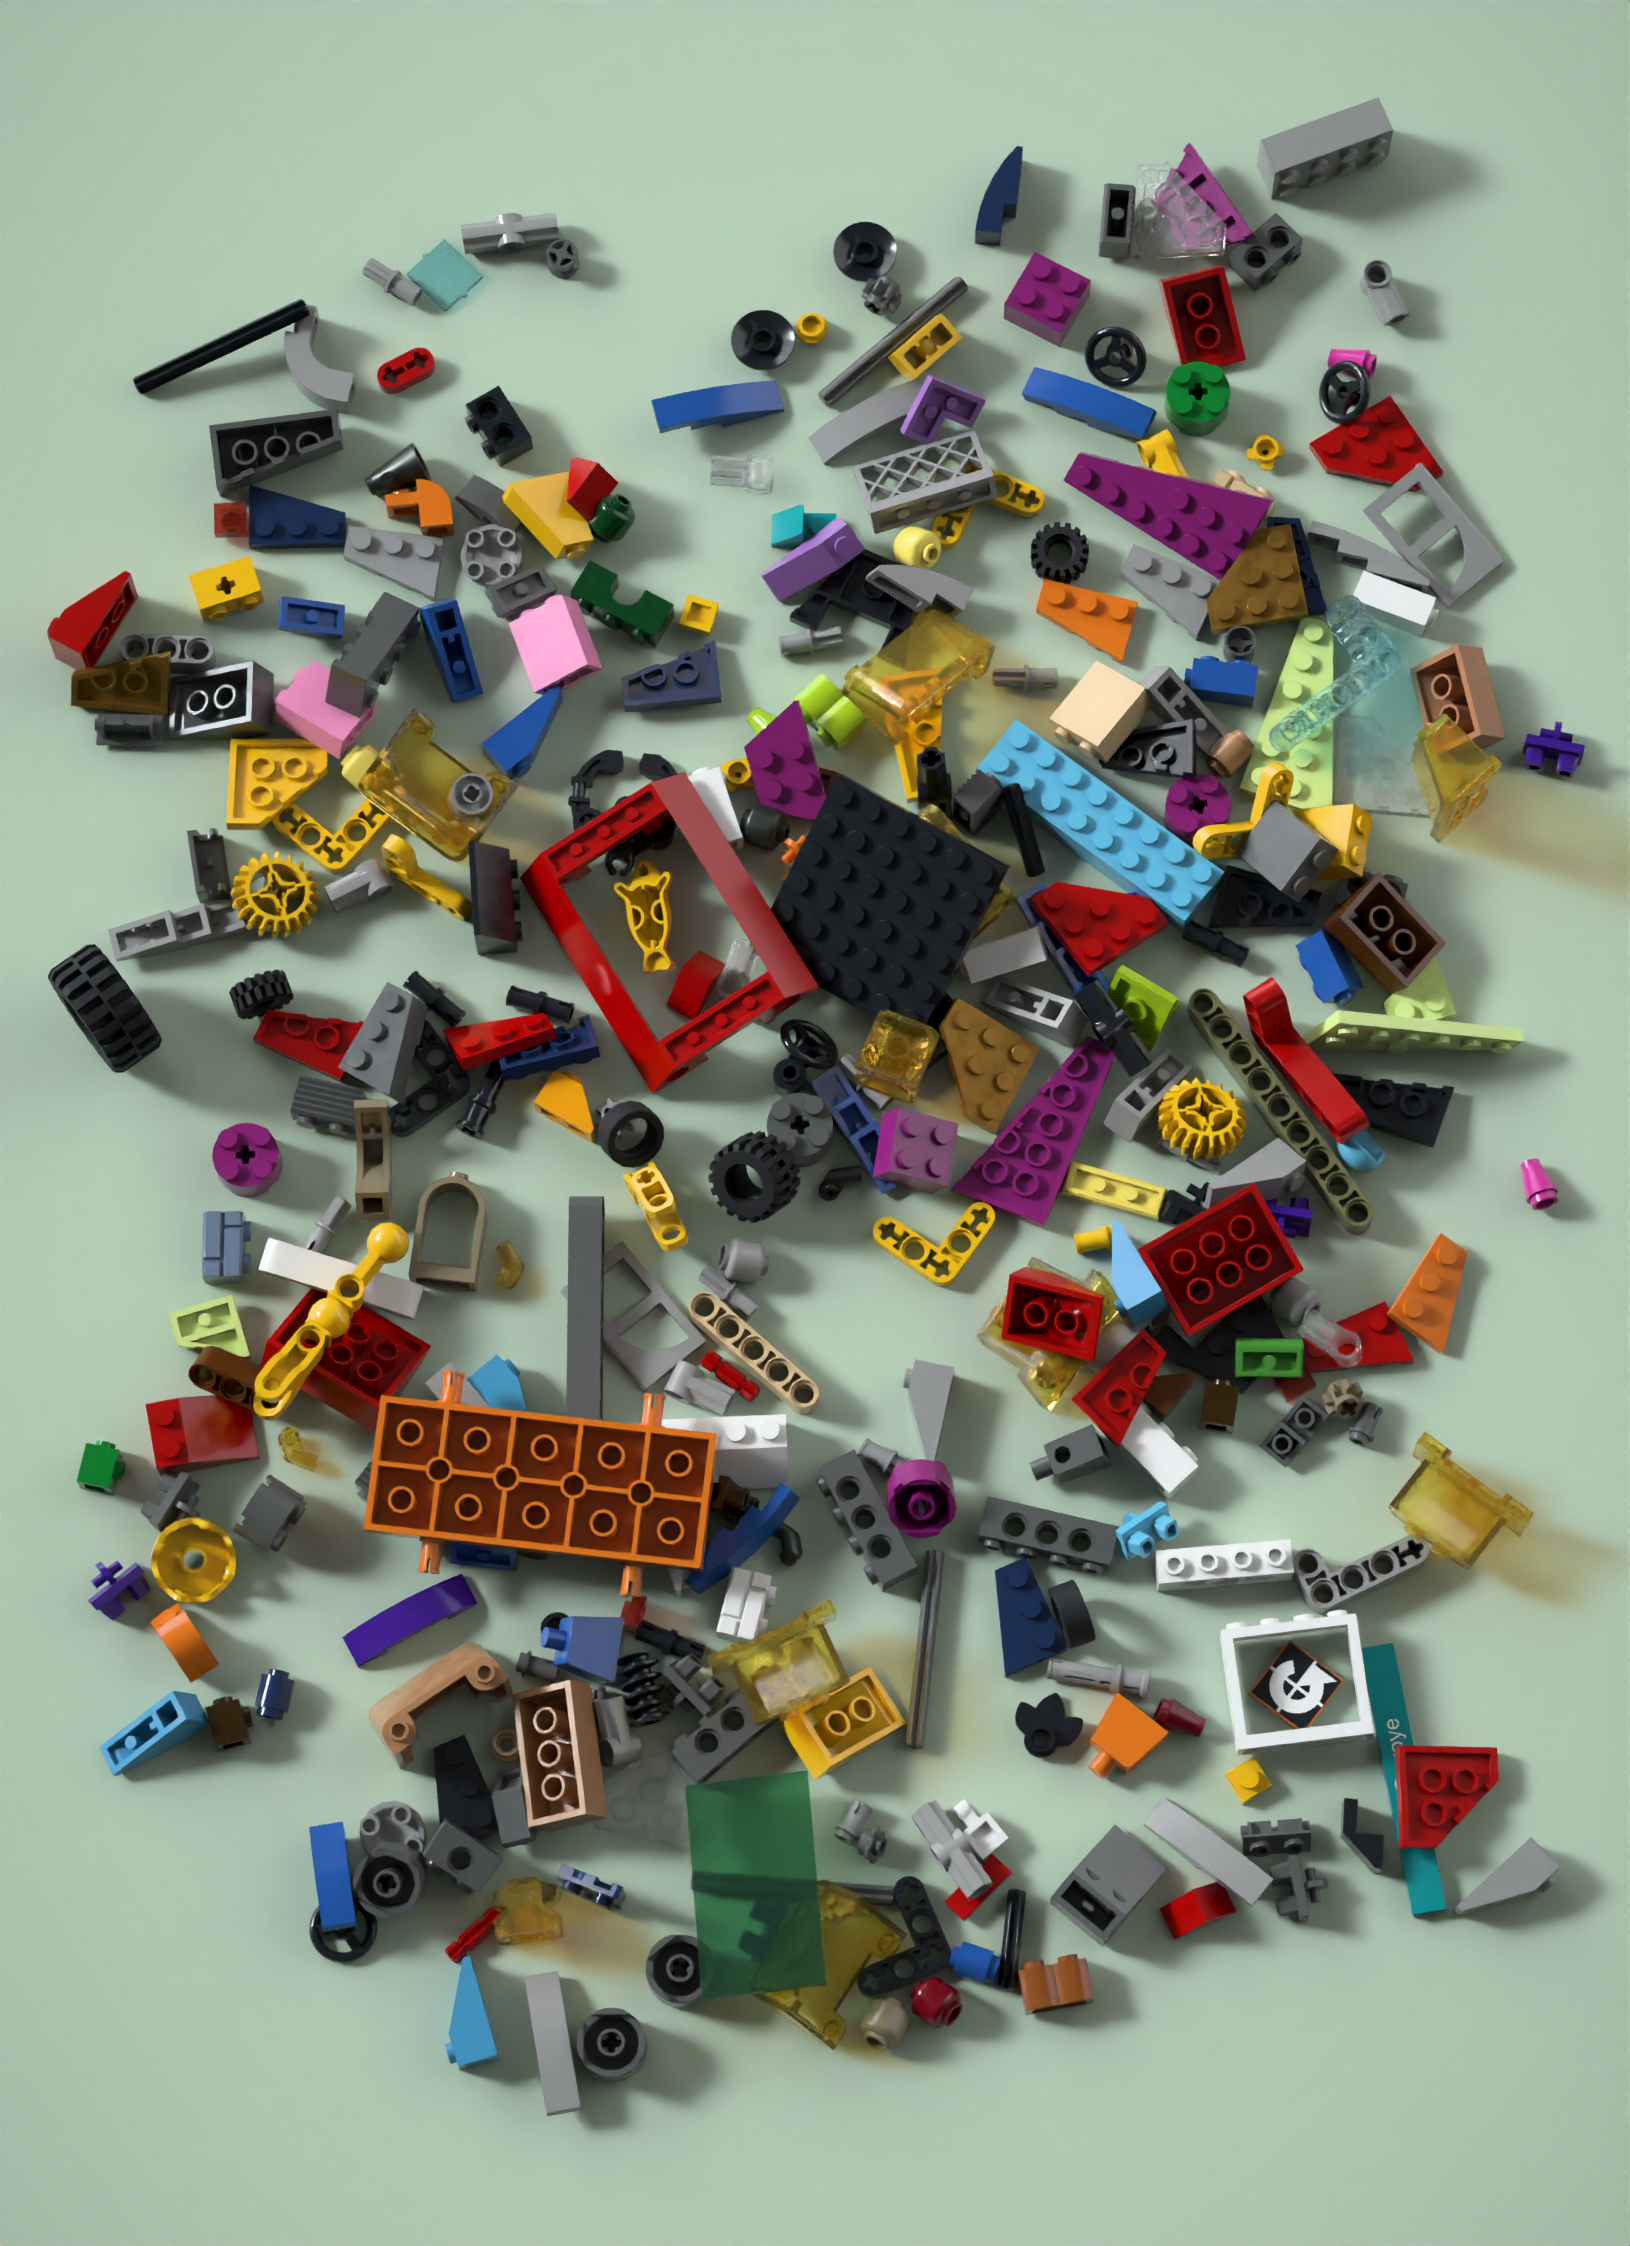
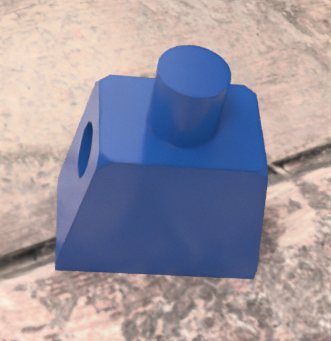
M588 1616L563 1618L560 1621L559 1630L549 1627L543 1629L540 1643L544 1648L555 1650L554 1665L598 1684L615 1682L624 1618Z

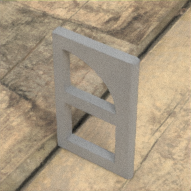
M1422 463L1416 464L1414 469L1363 510L1365 515L1400 556L1430 580L1429 590L1446 609L1505 561ZM1417 484L1445 518L1409 547L1382 516L1381 512ZM1455 528L1463 544L1464 561L1458 579L1446 591L1418 557Z
M620 1242L604 1255V1275L624 1260L651 1293L610 1325L604 1318L603 1343L645 1392L676 1367L679 1360L685 1361L706 1344V1340L627 1246ZM566 1285L560 1292L568 1300V1285ZM659 1305H662L689 1337L670 1348L646 1350L629 1344L621 1336Z

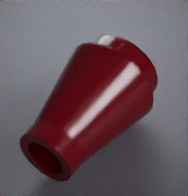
M1162 1698L1153 1718L1156 1723L1167 1731L1189 1734L1196 1737L1201 1735L1206 1722V1718L1197 1715L1174 1698L1170 1700Z

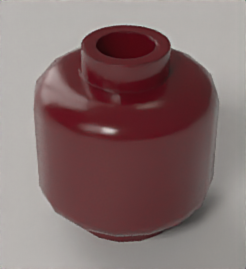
M931 1977L925 1982L920 1980L913 1987L910 1997L913 1999L911 2004L912 2013L934 2028L952 2025L962 2011L963 2006L960 2003V1992L938 1977Z

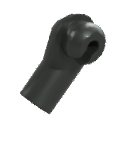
M860 1165L831 1169L819 1186L820 1196L826 1201H833L838 1197L845 1184L862 1182Z
M783 1522L772 1535L781 1541L783 1551L779 1555L780 1561L787 1566H793L803 1553L801 1539L797 1531Z

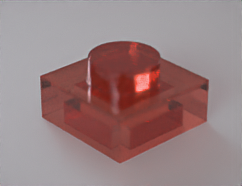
M246 502L214 503V534L216 538L248 537Z
M1304 1362L1303 1378H1272L1286 1403L1316 1388V1383Z
M641 1595V1598L633 1597L631 1602L625 1601L620 1618H624L626 1632L636 1634L639 1626H641L648 1606L646 1596Z

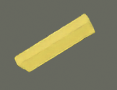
M1071 1161L1062 1195L1158 1222L1167 1188Z

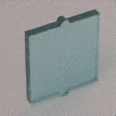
M445 239L429 254H423V259L407 273V276L418 287H421L445 312L461 298H466L468 296L467 292L483 279V275Z

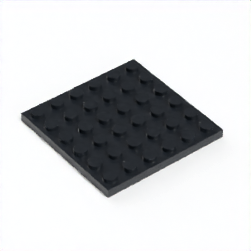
M838 774L771 907V911L819 987L914 1041L920 1042L1010 866L844 774Z

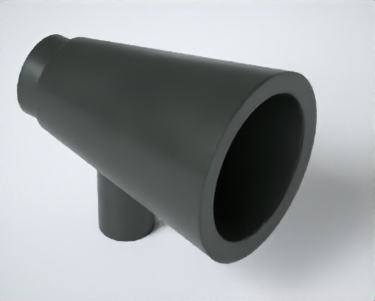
M412 442L372 472L369 477L365 478L371 494L374 496L417 486L416 479L431 481V477L420 452Z

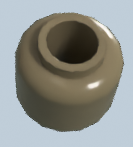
M888 1997L886 2000H874L870 2004L860 2023V2030L865 2043L880 2051L896 2048L901 2043L910 2026V2017L904 2010L905 2005L902 2002Z

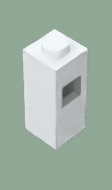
M1364 570L1350 606V610L1420 637H1423L1426 627L1433 628L1439 610L1434 609L1436 597Z
M703 767L693 772V775L688 776L689 780L733 850L744 848L743 836L720 768L711 769V767Z
M1039 926L968 948L959 967L963 977H969L972 984L1045 961L1049 956Z

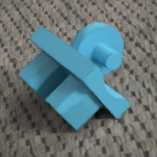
M1159 1501L1140 1515L1132 1511L1128 1512L1122 1518L1124 1525L1116 1530V1536L1122 1546L1121 1557L1127 1561L1137 1555L1146 1558L1154 1552L1156 1548L1155 1543L1161 1539L1170 1542L1179 1536L1177 1521L1170 1517L1168 1506L1162 1501Z

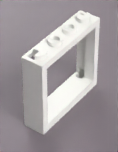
M1335 1610L1328 1612V1617L1314 1618L1313 1614H1302L1293 1617L1294 1621L1280 1622V1618H1269L1261 1620L1260 1625L1247 1626L1246 1622H1236L1226 1625L1227 1629L1221 1630L1220 1642L1236 1756L1372 1739L1374 1731L1356 1613L1348 1614L1347 1610ZM1346 1628L1360 1721L1246 1735L1233 1642Z

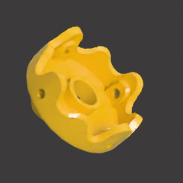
M185 1518L172 1523L160 1533L153 1546L151 1566L156 1582L174 1600L182 1603L206 1602L214 1599L233 1580L236 1571V1553L231 1539L219 1525L202 1518ZM191 1550L199 1551L203 1555V1563L196 1569L188 1568L183 1561L185 1554Z

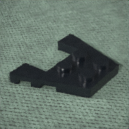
M865 549L841 568L830 573V577L818 589L816 588L808 596V599L790 615V622L807 629L809 628L811 631H816L829 605L832 604L890 629L878 653V659L902 670L906 668L913 609L865 580L867 575L879 565L902 564Z
M1260 1295L1230 1312L1195 1348L1190 1346L1169 1325L1160 1333L1155 1341L1167 1352L1165 1358L1173 1361L1174 1364L1198 1372L1211 1381L1216 1379L1230 1381L1233 1383L1232 1386L1239 1387L1238 1393L1243 1395L1259 1377L1235 1376L1236 1338L1285 1337Z

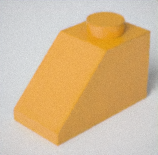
M557 1070L553 1071L534 1101L535 1111L593 1143L595 1132L584 1088L580 1084L581 1080L568 1071H564L563 1074Z

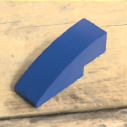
M343 1821L309 1827L323 1932L356 1927L357 1920L352 1874Z

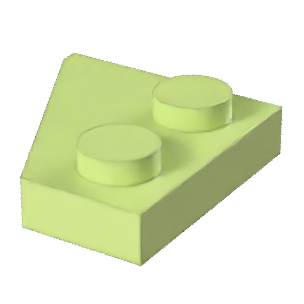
M1435 956L1407 988L1393 993L1382 1005L1384 1014L1391 1016L1444 1021L1454 1018L1456 1015Z
M233 1295L168 1313L177 1346L203 1350L207 1346H215L242 1358L251 1357Z

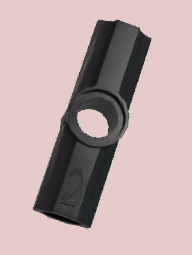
M927 747L922 753L917 755L918 802L922 804L924 819L944 829L947 824L952 823L951 775L947 773L945 753L940 752L937 747Z
M1098 980L1074 995L1076 1002H1078L1083 1012L1092 1022V1029L1099 1041L1107 1050L1112 1051L1130 1078L1154 1062L1150 1053L1135 1034L1136 1029L1127 1014L1120 1007H1116Z

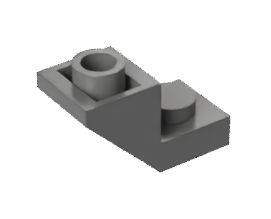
M521 1767L499 1772L492 1800L501 1843L507 1849L534 1842L537 1829L528 1828Z

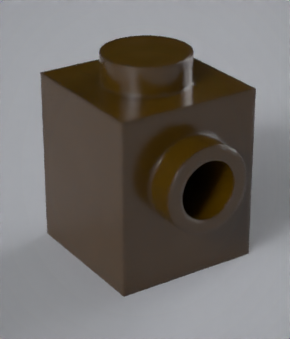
M1216 1379L1212 1383L1206 1382L1199 1429L1232 1434L1239 1387L1232 1386L1233 1383L1227 1380Z
M227 1696L214 1700L212 1706L206 1707L214 1744L218 1752L251 1744L248 1727L253 1726L249 1706L243 1708L239 1699L233 1700L232 1696Z

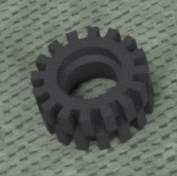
M1054 522V527L1051 528L1047 524L1044 526L1043 532L1039 530L1036 533V539H1033L1031 544L1032 568H1036L1035 573L1038 577L1044 576L1043 581L1044 579H1051L1056 582L1064 580L1065 584H1070L1071 578H1074L1076 581L1080 578V573H1084L1086 570L1089 544H1087L1085 534L1080 535L1078 527H1075L1073 530L1070 523H1065V527H1060V522ZM1062 543L1071 549L1072 557L1066 563L1056 564L1048 558V549L1054 544Z
M269 970L261 975L257 973L255 977H247L244 979V982H238L229 991L236 1013L241 1019H253L255 1016L262 1017L268 1010L273 1011L283 1008V1005H288L290 1000L294 998L283 970H274L272 972Z

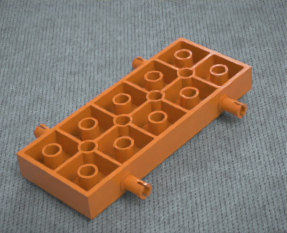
M444 1370L441 1400L429 1401L381 1395L363 1529L367 1533L419 1539L422 1542L418 1572L428 1574L429 1561L431 1560L429 1572L431 1574H440L442 1545H445L446 1542L621 1562L620 1564L624 1565L619 1595L629 1597L630 1585L633 1583L631 1596L634 1598H641L643 1570L647 1566L703 1572L719 1437L716 1433L665 1428V1426H662L666 1396L656 1394L655 1406L653 1408L654 1395L652 1393H644L642 1422L629 1424L464 1405V1403H461L465 1373L455 1371L454 1384L452 1385L454 1373L451 1370Z

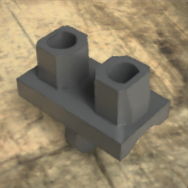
M182 1471L179 1475L164 1472L159 1480L158 1487L167 1493L161 1503L150 1498L141 1509V1513L149 1520V1523L161 1533L167 1526L178 1520L199 1518L201 1516L194 1510L199 1501L195 1494L200 1486L188 1474Z
M694 1653L687 1655L680 1661L677 1660L671 1663L662 1671L672 1682L666 1688V1691L674 1698L668 1707L674 1711L681 1705L688 1714L697 1708L705 1716L720 1704L717 1700L725 1691L726 1686L715 1676L710 1677L703 1685L694 1677L704 1666Z
M1298 1855L1288 1856L1286 1862L1269 1868L1270 1877L1274 1879L1272 1887L1290 1884L1292 1896L1276 1898L1278 1918L1297 1917L1298 1922L1307 1921L1310 1912L1305 1892H1309L1312 1904L1321 1902L1319 1890L1327 1888L1328 1882L1327 1879H1317L1315 1868L1305 1869L1307 1882H1303Z

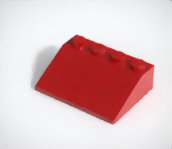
M1255 1183L1250 1184L1137 1249L1162 1290L1172 1313L1186 1337L1304 1270Z
M313 1288L307 1292L268 1339L260 1364L262 1367L276 1353L282 1350L301 1326L305 1325L311 1307L320 1299L327 1298L326 1292ZM362 1305L359 1310L354 1312L347 1331L337 1339H332L329 1348L324 1347L322 1358L305 1379L300 1389L374 1432L377 1428L381 1395L400 1397L429 1352L431 1345ZM312 1339L304 1340L301 1343L305 1348L309 1349L315 1348L318 1345Z

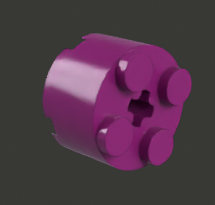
M1196 774V780L1182 778L1169 789L1164 812L1165 827L1184 843L1194 848L1193 838L1198 830L1209 825L1229 823L1231 812L1230 796L1226 788L1213 775ZM1192 809L1203 811V814L1198 815V812L1196 810L1192 811Z
M240 1123L219 1133L213 1147L212 1159L222 1184L232 1193L241 1197H255L267 1192L277 1182L282 1172L281 1154L269 1130L253 1123ZM246 1156H252L249 1159V1164H243L242 1162Z
M917 1459L906 1463H899L894 1467L887 1484L888 1512L891 1522L901 1528L906 1535L915 1538H928L942 1532V1528L952 1522L956 1513L954 1482L946 1466L939 1461Z

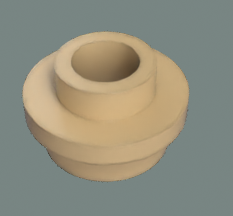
M502 1728L493 1734L490 1740V1749L495 1758L503 1762H511L520 1757L517 1731L515 1729ZM504 1740H511L514 1745L511 1750L504 1751L501 1749V1743Z

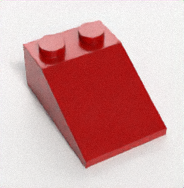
M1219 264L1158 280L1165 312L1181 366L1191 362H1205L1221 367L1246 360L1224 266Z
M127 571L122 572L64 609L59 618L55 617L52 620L47 634L57 660L76 670L96 666L138 598L131 573Z
M1023 1267L1009 1275L1001 1339L1094 1362L1096 1360L1104 1296L1057 1274Z
M217 1395L182 1397L145 1404L156 1469L161 1477L164 1472L179 1474L182 1471L186 1473L260 1458L252 1411Z

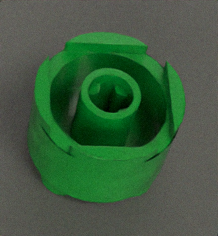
M1191 362L1174 369L1166 386L1164 408L1167 419L1171 424L1173 423L1179 428V431L1190 436H1203L1216 430V427L1225 420L1229 407L1230 386L1223 370L1217 365L1205 362Z

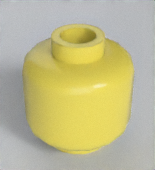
M908 526L895 537L893 551L895 559L899 564L929 570L938 561L941 554V543L935 533L917 526Z
M367 744L362 747L356 745L340 763L344 766L341 772L342 776L360 792H366L371 787L377 791L389 778L385 773L389 765L388 761L372 746Z

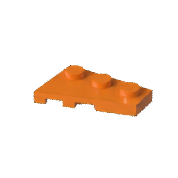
M1442 1233L1436 1235L1386 1316L1439 1354L1444 1352L1468 1253Z

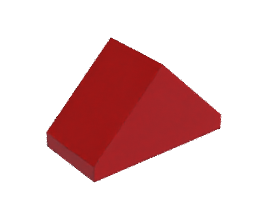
M575 457L570 460L566 501L588 521L593 518L598 501L602 497L609 496L618 482L598 462Z
M699 950L681 968L666 1006L690 1020L699 1016L727 970L728 965Z
M1217 1882L1192 1889L1160 1908L1174 1940L1237 1912L1226 1888H1223Z

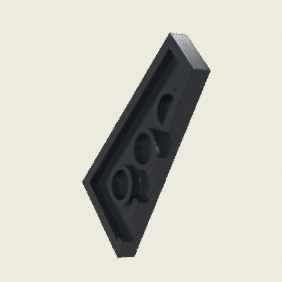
M1332 1073L1363 1110L1369 1121V1127L1430 1148L1434 1147L1454 1087H1426L1427 1084L1413 1082L1412 1085L1393 1083V1080L1381 1078L1379 1081L1364 1080L1362 1076Z

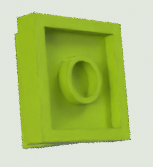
M1123 964L1117 970L1107 991L1116 1007H1120L1127 1014L1136 1029L1135 1034L1149 1052L1156 1046L1164 1027L1177 1013L1182 1003L1175 995Z

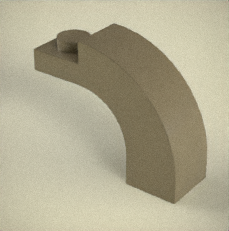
M388 1099L354 1100L357 1147L355 1187L357 1219H390L392 1202V1140Z

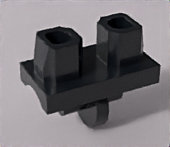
M1206 1182L1201 1189L1192 1183L1189 1184L1186 1192L1196 1197L1194 1201L1176 1190L1170 1189L1165 1196L1168 1202L1165 1205L1162 1217L1175 1225H1179L1186 1211L1196 1216L1207 1210L1202 1204L1205 1203L1207 1188L1210 1183Z

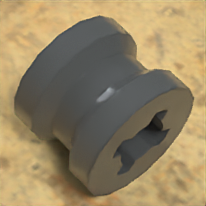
M560 239L549 245L546 256L548 269L551 274L562 279L573 276L579 267L578 251L574 243L569 240Z

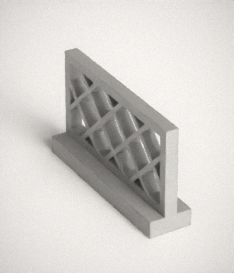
M975 430L852 466L875 534L998 497L991 467L988 466ZM972 442L973 447L967 455L956 451L958 446ZM934 453L943 455L937 464L926 461V457ZM950 458L962 462L957 470L944 467ZM904 462L912 464L906 473L895 470L898 464ZM969 465L982 468V470L972 473H964ZM919 467L931 471L926 480L914 476ZM871 472L881 474L876 482L863 479L862 475ZM939 474L951 478L939 483H933ZM888 477L901 480L895 489L883 485ZM908 483L920 487L906 493L903 492ZM877 493L890 496L889 498L872 502Z

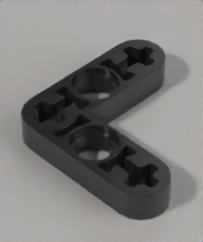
M426 1019L423 1036L428 1044L423 1047L420 1041L419 1046L415 1048L414 1055L432 1079L407 1096L405 1106L397 1103L389 1110L391 1133L398 1137L411 1135L465 1097L470 1089V1079L467 1072L463 1070L456 1057ZM433 1050H441L445 1054V1060L440 1065H431L427 1062L428 1054ZM448 1068L456 1080L462 1078L460 1081L462 1087L457 1090L454 1086L448 1088L450 1085L449 1079L444 1073ZM425 1094H432L438 1099L437 1105L431 1110L422 1109L419 1105L420 1098ZM414 1104L416 1112L421 1117L416 1119L414 1113L407 1118L408 1125L403 1128L400 1124L394 1126L396 1123L395 1116L400 1114L402 1117H406L412 1113L409 1105Z
M902 1877L894 1887V1898L914 1947L861 1970L858 1975L857 1985L861 1994L867 1998L874 1999L938 1973L947 1968L951 1957L949 1944L925 1888L916 1877ZM909 1884L911 1888L917 1887L919 1891L915 1893L916 1903L918 1906L922 1902L926 1905V1907L916 1908L909 1915L905 1909H912L911 1903L907 1897L901 1898L899 1895L903 1892V1885ZM923 1914L930 1917L932 1920L930 1931L927 1933L915 1931L912 1923L916 1916ZM931 1947H936L938 1951L944 1950L945 1954L941 1956L942 1963L936 1964L934 1960L924 1963V1967L927 1970L920 1972L919 1962L913 1954L920 1952L922 1959L930 1955ZM906 1959L914 1965V1972L910 1977L900 1978L896 1975L894 1967L899 1960ZM889 1966L890 1977L895 1982L894 1984L888 1985L887 1978L878 1983L879 1989L873 1991L871 1987H864L863 1983L867 1981L868 1974L872 1973L875 1978L885 1975L882 1967Z

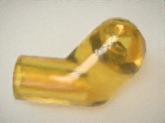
M507 1240L496 1247L504 1261L501 1273L496 1276V1282L501 1288L512 1289L520 1281L524 1270V1262L511 1241Z
M291 1426L283 1428L278 1437V1444L283 1459L288 1463L313 1472L318 1462V1456L302 1449L299 1432L296 1428Z

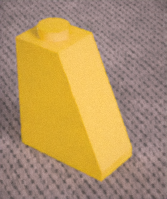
M569 471L510 482L502 496L504 503L555 559L568 557V559L574 560L586 554L594 538L588 522L566 501Z

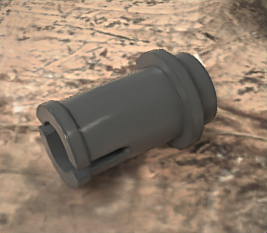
M1366 1402V1405L1361 1408L1354 1427H1350L1348 1431L1350 1434L1349 1440L1362 1447H1367L1369 1443L1373 1442L1374 1436L1372 1434L1383 1409L1374 1403Z
M528 1651V1653L521 1652L516 1666V1672L521 1673L522 1677H525L527 1674L551 1681V1683H555L559 1668L554 1665V1661L533 1656L532 1651Z

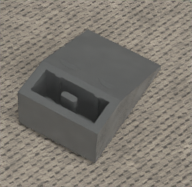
M1114 1825L1051 1896L1050 1904L1103 1947L1168 1868L1118 1826Z

